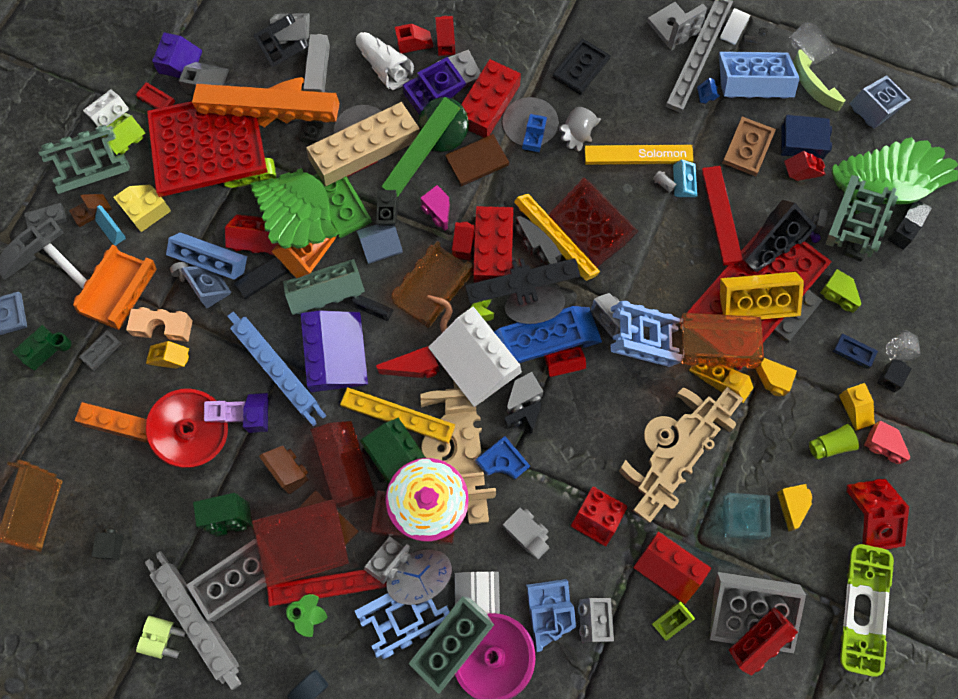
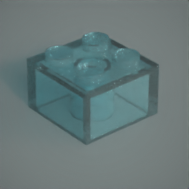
M739 493L726 494L723 497V537L765 540L771 537L770 496Z

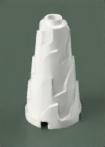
M364 32L357 35L356 45L362 52V55L372 65V69L378 74L379 79L388 88L390 87L392 90L399 89L409 81L407 76L408 74L412 75L414 65L409 58L369 33Z

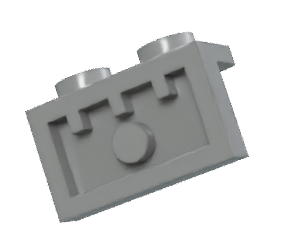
M389 536L366 564L364 570L383 584L388 579L392 580L398 572L396 568L399 564L404 565L410 557L408 553L410 546L406 544L404 547Z
M611 598L580 599L578 613L580 615L579 633L581 642L614 641Z

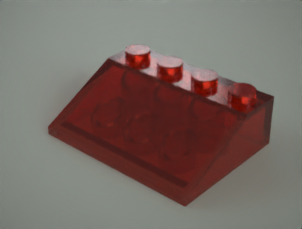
M583 178L548 214L596 268L625 246L639 232L605 195L586 178Z
M334 499L252 521V531L267 587L349 564Z

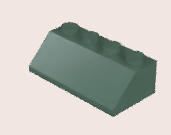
M354 259L313 271L300 278L294 277L283 281L285 296L292 315L305 313L312 308H322L331 302L338 303L344 298L350 296L357 297L362 292H365Z
M462 596L409 662V665L440 694L494 624L486 612L471 598Z

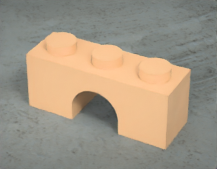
M139 307V309H131L126 330L135 337L151 338L153 330L157 326L165 325L164 335L169 340L188 342L193 320L187 313L182 311L169 313L163 309L150 311L148 308Z

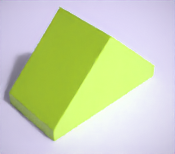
M680 601L670 607L652 625L667 641L695 618Z

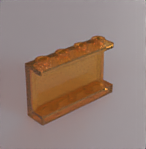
M436 241L434 245L431 244L428 247L423 259L420 258L416 262L414 270L405 275L404 282L400 287L397 286L393 290V304L429 328L445 307L428 299L427 296L443 298L450 302L472 275L473 264L468 261L466 263L462 262L443 249L440 242Z
M682 314L679 323L680 329H682L683 343L681 363L690 366L705 364L709 367L725 365L729 368L746 366V368L753 369L759 367L763 362L761 317Z

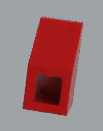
M453 16L435 17L438 56L455 55Z
M414 24L395 27L399 53L433 48L430 31Z
M805 151L784 161L789 177L797 181L826 175L823 160Z
M456 222L452 257L471 261L475 242L474 225L468 222Z

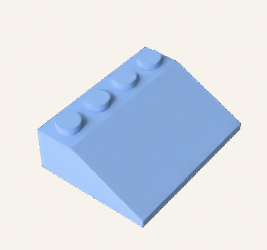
M719 52L721 88L724 96L729 98L780 97L783 99L795 97L799 76L789 53Z

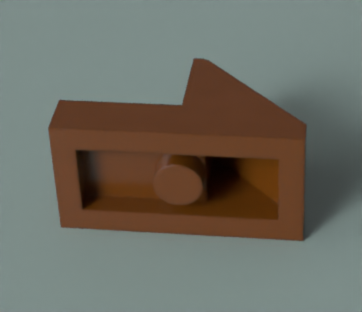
M103 194L80 195L84 203L69 211L77 225L82 227L95 219L97 206H102L106 212H109L112 208Z

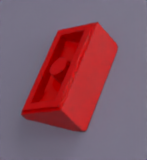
M581 346L544 356L550 377L586 369V358Z

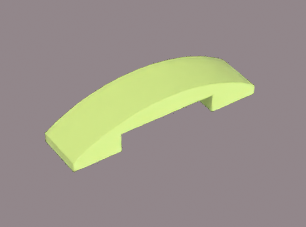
M799 50L793 63L800 83L819 103L831 110L839 111L846 100L835 87L828 90L809 68L812 61L802 50Z

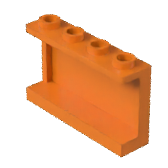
M112 245L104 253V258L100 264L95 267L91 278L85 282L81 293L75 297L73 306L77 313L119 330L156 272L157 268L154 261L146 258L144 261L120 252L117 246Z

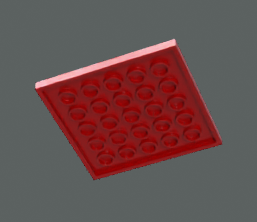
M192 101L147 111L156 193L159 197L268 173L258 118L245 115L202 114L196 110Z

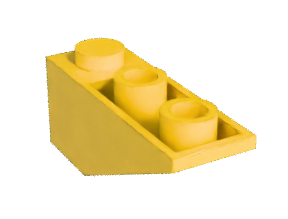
M700 355L689 369L691 373L722 393L727 387L743 398L742 403H744L753 389L750 376Z

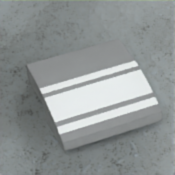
M499 572L455 573V605L464 596L471 598L486 614H500Z

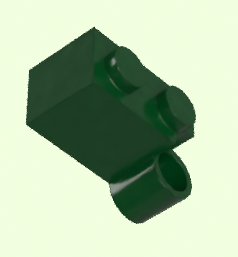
M41 325L12 352L25 365L35 371L57 350L67 351L72 343L63 333L57 332L53 334L45 326Z

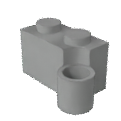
M519 508L503 524V528L531 556L538 560L549 549V546L545 543L549 538L546 535L549 531L541 523L537 525L532 520L534 516L527 509L523 511Z

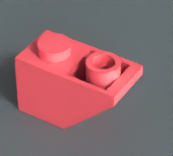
M882 421L872 426L864 446L870 448L869 450L875 454H882L888 457L889 461L896 464H902L910 459L909 452L898 429Z

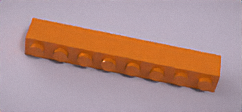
M196 84L192 100L196 110L202 114L216 113L219 115H245L255 118L316 120L326 123L336 122L340 104L336 93Z

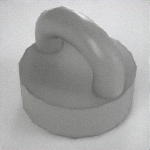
M178 262L170 267L171 275L179 277L181 282L185 281V276L181 269L189 267L186 262Z

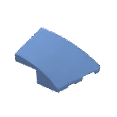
M567 579L526 585L530 619L537 652L542 651L543 647L558 640L564 633H568L576 627L574 606L570 602Z

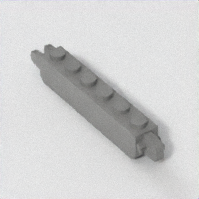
M159 551L156 556L162 564L160 568L157 569L154 562L150 559L145 561L146 566L151 572L149 576L214 678L220 680L222 684L227 682L231 690L236 689L241 685L236 675L239 672L238 662L212 622L207 621L178 569L169 563L164 554Z

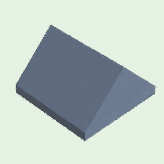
M376 224L357 231L368 264L403 253L395 225Z
M198 266L183 267L181 269L206 308L230 295L231 291L220 274Z

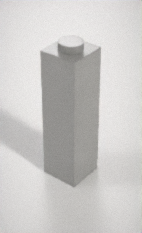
M310 34L304 91L325 92L330 49L327 35Z

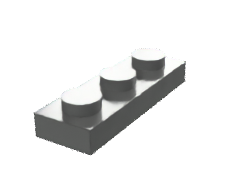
M807 290L802 297L801 316L785 317L773 332L788 343L823 300L810 290Z

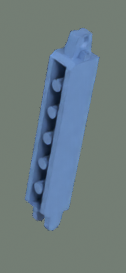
M234 311L229 314L228 318L234 324L230 327L232 332L304 418L306 417L312 426L317 424L315 419L309 415L314 410L317 411L320 417L325 418V413L321 410L314 397L246 317L240 319Z

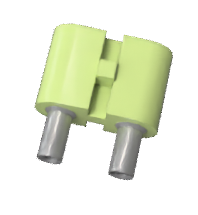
M148 616L136 652L162 659L163 655L178 658L180 651L166 648L167 641L171 634L185 637L186 632L184 629L173 627L174 622Z

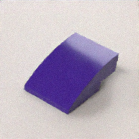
M446 57L417 73L418 77L403 84V93L420 116L423 108L430 101L440 97H454L466 85V82L449 58Z

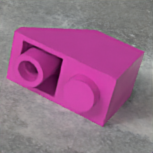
M436 185L421 197V209L426 215L429 214L433 218L432 220L437 227L441 226L446 231L448 229L450 209L449 197Z

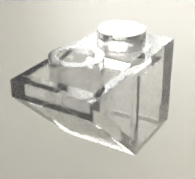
M902 330L887 342L886 352L889 354L890 361L893 359L913 361L919 357L921 353L918 336L907 330Z

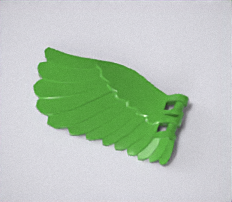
M302 168L297 169V172L291 174L288 172L279 175L280 177L276 179L270 178L251 183L252 192L255 198H258V205H261L260 211L264 212L262 218L263 221H266L265 230L270 232L268 238L272 244L279 243L280 247L284 249L290 247L303 248L309 243L319 244L324 242L325 238H333L339 234L331 222L326 189L318 179L303 172Z

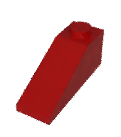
M429 346L376 365L378 373L382 375L431 378L439 372L437 360Z

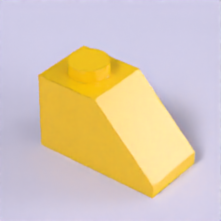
M170 341L151 345L146 364L174 369L185 367L189 358V348Z
M759 356L754 362V367L765 389L771 391V394L775 396H785L788 394L797 370Z
M865 383L848 388L839 395L855 431L875 424L874 402Z
M806 484L784 488L777 492L788 531L799 528L812 505V494L807 489Z

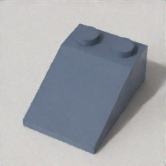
M886 75L862 89L849 105L855 113L865 120L868 126L875 129L909 103L911 99Z

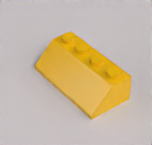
M796 272L721 278L720 300L724 321L737 322L801 316L804 280Z

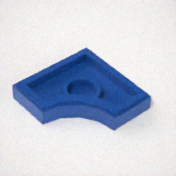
M506 436L474 461L486 476L493 473H504L514 480L530 467Z

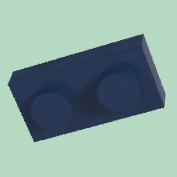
M841 334L832 352L869 369L878 351L849 336Z

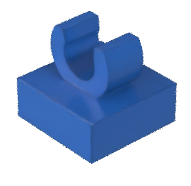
M708 78L697 87L701 103L706 104L708 101L715 100L720 96L717 94L718 86L715 85V80L712 78Z

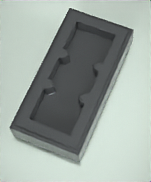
M106 330L79 358L95 371L122 343Z

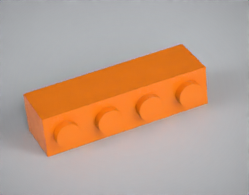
M81 403L75 418V422L80 425L148 443L145 434L147 419Z

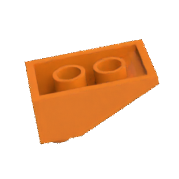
M336 237L325 238L324 242L319 244L309 243L303 248L290 247L284 249L278 243L272 250V253L296 278H300L312 272Z

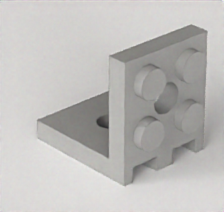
M674 2L648 17L647 23L672 51L676 45L687 42L689 37L699 35L707 7L701 4L690 12L685 13ZM667 22H674V25L670 26Z

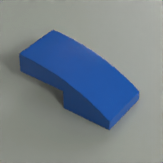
M534 114L529 115L522 149L540 152L547 117Z

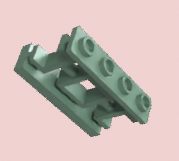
M102 125L95 128L96 131L90 133L83 131L77 134L78 137L71 139L68 136L60 139L59 143L53 144L49 142L41 146L42 148L38 153L42 156L43 162L53 160L60 175L54 176L52 179L58 194L129 171L130 165L128 160L125 159V155L115 156L108 142L116 139L112 126ZM104 135H108L102 137L101 140L104 144V148L98 150L95 149L92 141H89ZM72 146L65 151L69 159L60 162L55 151ZM89 148L95 163L80 168L73 153ZM108 154L112 165L101 168L103 164L99 157ZM73 166L78 176L66 179L67 174L64 168Z
M852 175L825 245L833 247L834 243L838 244L837 246L841 247L843 240L863 245L860 253H868L867 257L871 258L873 252H878L881 245L878 239L879 236L883 237L887 226H884V222H889L893 211L889 209L890 206H895L898 198L895 195L897 189L893 188L890 191L888 187H885L882 194L863 189L866 181L862 180V182H859V177ZM857 189L856 197L865 199V202L855 200L853 206H850L849 203L854 190ZM888 198L884 212L880 215L881 207L872 205V203L883 204L884 199ZM855 210L874 215L871 224L852 219ZM843 219H847L845 227L852 228L854 231L843 230L842 235L838 236L837 234ZM877 228L873 242L870 246L868 245L870 238L861 235V232L871 234L873 229Z

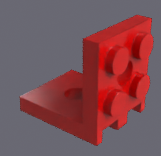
M886 479L847 485V493L865 515L862 544L883 549L904 547L906 543L909 506ZM889 528L885 533H881L884 529Z

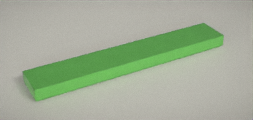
M446 97L443 98L382 185L385 190H396L397 197L400 195L460 110L459 106Z

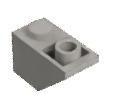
M532 372L515 380L507 405L508 414L523 409L529 403L532 405L541 400L543 390Z

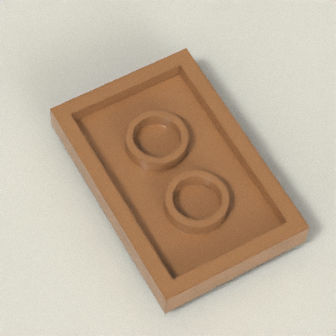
M742 117L722 163L757 176L776 129Z

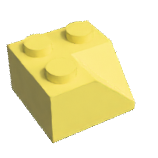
M151 185L129 186L114 196V199L141 232L171 212L162 197L157 195L156 190Z

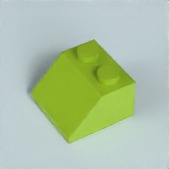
M124 113L107 126H112L113 132L116 135V139L108 141L113 153L116 155L118 153L120 155L125 153L129 149L128 146L133 142L134 144L138 143L143 139L142 135L145 134L135 119L127 113Z

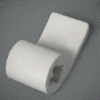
M734 8L720 39L736 45L750 15Z

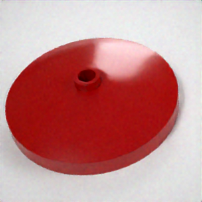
M179 389L164 395L153 405L146 420L145 434L150 449L161 461L177 468H194L209 462L221 451L227 439L228 422L204 421V402L216 401L212 396L195 389ZM183 427L189 428V432L184 433Z

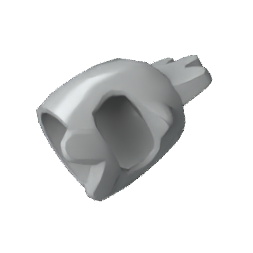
M575 107L568 115L565 124L559 127V131L562 132L561 140L563 142L567 141L566 146L568 149L574 148L576 151H580L584 142H592L590 136L592 128L600 122L601 118H597L593 112L586 108Z

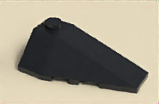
M781 200L768 216L746 254L744 261L754 272H758L775 261V258L782 253L786 254L790 251V248L804 242L817 226L796 203Z

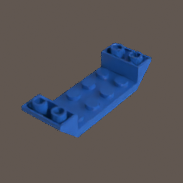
M568 307L563 309L554 318L545 322L535 324L518 322L494 331L518 363L581 344L583 348L602 343L589 307Z

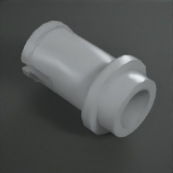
M659 171L653 178L655 180L654 183L661 185L668 193L677 185L665 175V172Z

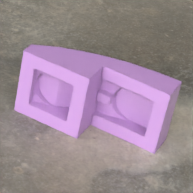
M246 401L204 402V421L243 422V408Z

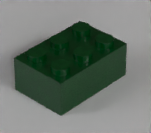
M236 493L193 502L196 527L210 533V535L222 537L228 535L227 532L234 530L236 533L248 530L247 527L253 526L249 502Z

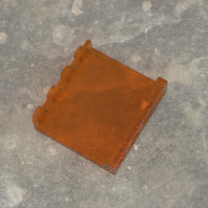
M17 460L16 463L7 462L8 466L18 469V473L0 526V543L41 552L63 481L56 478V474L40 469L39 466L31 465L30 462Z

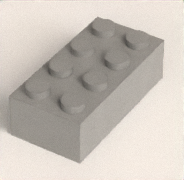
M257 537L188 583L187 587L207 621L214 622L282 576L284 572L264 539Z

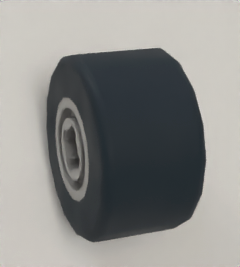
M314 670L289 692L287 698L316 699L329 684L317 670Z

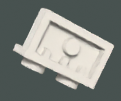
M111 89L83 111L99 127L102 125L108 126L128 111L129 108L120 96Z

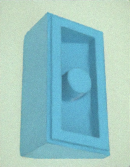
M681 159L673 165L674 183L677 184L674 188L675 196L697 197L696 166L694 163Z
M100 205L97 206L95 221L112 244L117 245L125 240V235L105 209Z

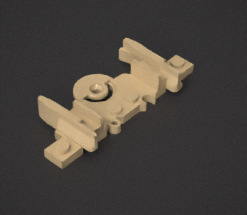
M455 382L452 389L430 391L421 394V407L445 403L446 415L441 420L455 424L451 437L455 446L454 453L444 462L453 466L466 483L469 498L467 509L469 525L489 523L487 499L495 498L496 488L475 490V486L485 485L484 472L474 462L481 455L479 434L482 431V428H475L473 426L475 421L481 420L476 413V406L474 407ZM427 436L423 438L421 444V451L426 458L442 460V457L447 456L451 450L450 443L447 444ZM443 445L445 449L440 452L437 450V447Z
M683 387L676 394V397L680 398L694 412L691 415L684 414L678 422L667 416L656 417L646 426L644 431L645 443L654 452L649 460L651 468L646 476L643 477L625 460L619 470L629 482L639 487L638 490L644 494V497L633 511L646 522L651 523L664 504L670 509L675 508L678 504V498L672 493L679 484L686 482L682 478L681 473L687 472L691 475L693 473L692 467L702 455L704 449L709 451L714 447V441L711 439L718 434L721 428L716 426L713 421L728 432H731L736 426V422L729 417L742 402L743 398L727 387L717 401L710 397L703 401L695 393ZM673 425L678 432V441L676 445H674L671 448H661L659 446L657 447L658 444L661 446H668L673 442L674 432L671 429V426ZM667 432L668 438H663L661 433Z

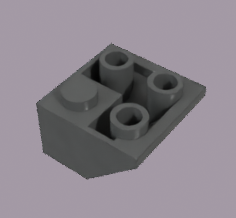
M194 62L184 67L179 82L185 93L194 95L196 84L223 86L229 70L227 68Z

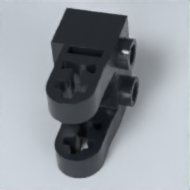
M291 13L253 35L272 67L309 46L306 38H302L283 49L275 36V33L296 22Z

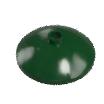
M444 97L430 101L423 108L418 121L420 131ZM448 97L446 98L459 106L460 110L432 148V150L438 152H447L458 147L465 139L468 131V116L464 107L458 101Z

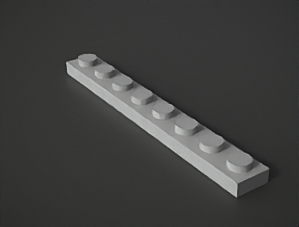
M732 0L714 1L667 101V108L680 113L683 112L732 6Z

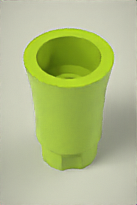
M845 424L837 430L810 441L809 448L814 458L820 459L858 450L859 443L852 427L849 424Z

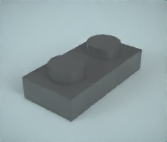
M61 203L24 213L27 228L31 225L36 228L50 217L57 224L67 222L64 207Z

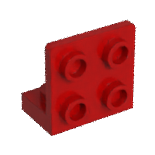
M592 487L571 527L607 546L627 509V505Z

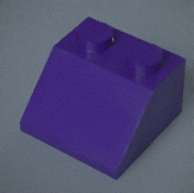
M164 32L152 62L159 74L180 78L186 65L199 62L202 50L179 35Z

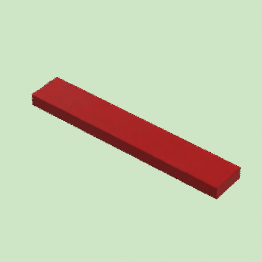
M721 166L702 168V176L723 266L742 263L743 258Z
M365 570L267 585L269 607L300 601L303 596L308 594L316 595L321 599L387 588V581L383 584Z

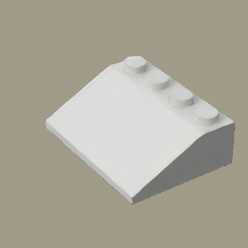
M474 307L460 315L429 346L431 352L474 407L522 373L520 364Z

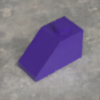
M268 393L248 394L243 408V428L248 433L268 432Z

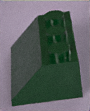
M399 418L384 423L360 440L388 484L401 467L411 461L426 458Z

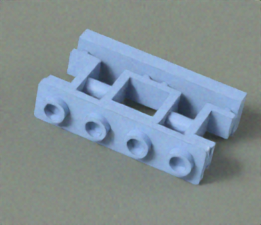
M620 301L611 307V312H615L613 313V318L620 319V333L613 336V340H616V342L611 344V352L668 367L683 362V355L678 354L680 352L679 348L672 347V333L678 331V327L675 324L680 323V318L674 317L672 314L660 313L658 310L646 309L642 305H633L628 301ZM643 326L649 327L650 340L643 339Z
M389 593L355 610V613L362 627L373 623L381 641L371 647L375 652L376 658L382 657L384 660L394 654V649L398 647L404 649L412 645V640L419 636L420 639H423L432 634L431 629L439 626L449 614L448 607L445 606L437 610L432 599L418 605H411L418 621L402 630L399 629L392 612L405 604L393 600ZM392 604L391 607L385 609L390 620L379 625L375 616L366 619V616ZM431 608L435 617L444 614V617L420 630L418 629V626L425 623L420 614L421 612ZM394 628L398 637L406 633L407 637L381 650L380 647L387 644L383 635L384 632Z

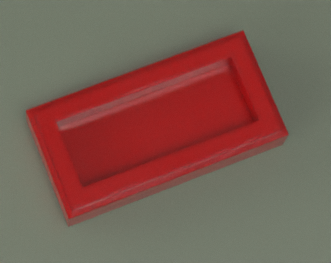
M147 82L136 94L138 99L155 109L172 106L175 103L174 98Z

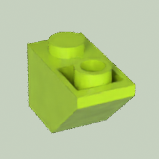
M837 269L820 293L827 300L839 304L845 311L854 313L861 305L855 281Z

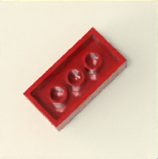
M489 59L461 104L468 116L469 131L483 138L490 136L520 86L521 73Z
M476 206L474 283L510 274V269L512 268L513 207Z

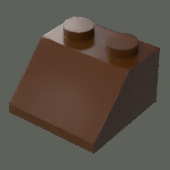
M280 446L259 456L280 486L288 494H292L309 481L306 476L309 472L302 463L298 466L295 462L297 456L291 449L286 450L284 446Z

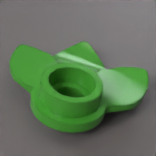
M313 594L305 595L300 601L292 602L286 609V616L294 623L296 631L306 637L313 636V625L322 623L327 619L324 609L316 606L319 597ZM295 608L300 610V615H295Z

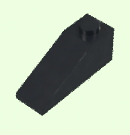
M921 201L913 202L888 238V241L904 250L923 226L931 207Z

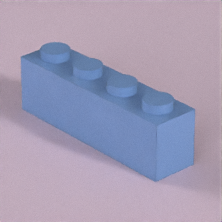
M178 233L168 239L167 256L231 279H236L244 274L247 260L245 255L183 233Z

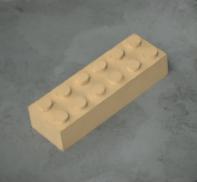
M400 102L306 147L308 159L324 185L328 186L411 145L420 133V128L403 103Z

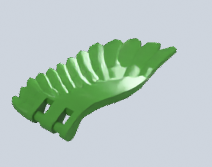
M911 137L904 139L901 144L895 141L890 147L886 145L880 151L875 149L872 154L868 151L864 156L862 154H858L856 157L852 155L847 161L843 160L839 166L834 164L832 175L838 188L842 189L844 194L851 176L854 175L859 177V182H862V180L866 181L863 189L882 194L885 187H888L890 191L896 188L895 195L898 198L895 204H909L923 199L944 185L958 181V170H954L958 163L951 158L943 159L945 155L943 148H932L928 140L915 142ZM857 189L854 190L851 201L849 203L852 206L854 201L859 199V197H856L858 193ZM888 198L884 199L883 204H887ZM855 210L854 213L856 215L861 213L862 211Z

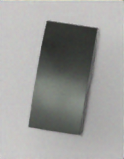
M316 120L306 121L307 125L300 136L301 142L314 144L320 141L327 123Z

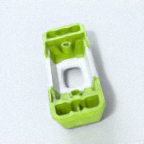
M864 544L854 546L850 554L840 662L842 667L849 672L877 677L884 672L887 646L885 638L894 560L888 550ZM859 594H864L871 600L870 620L866 626H860L854 621L855 599Z

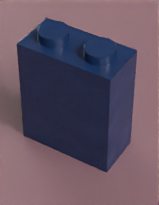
M786 115L781 124V156H795L805 151L819 159H824L832 150V142H830L832 126H830V119Z

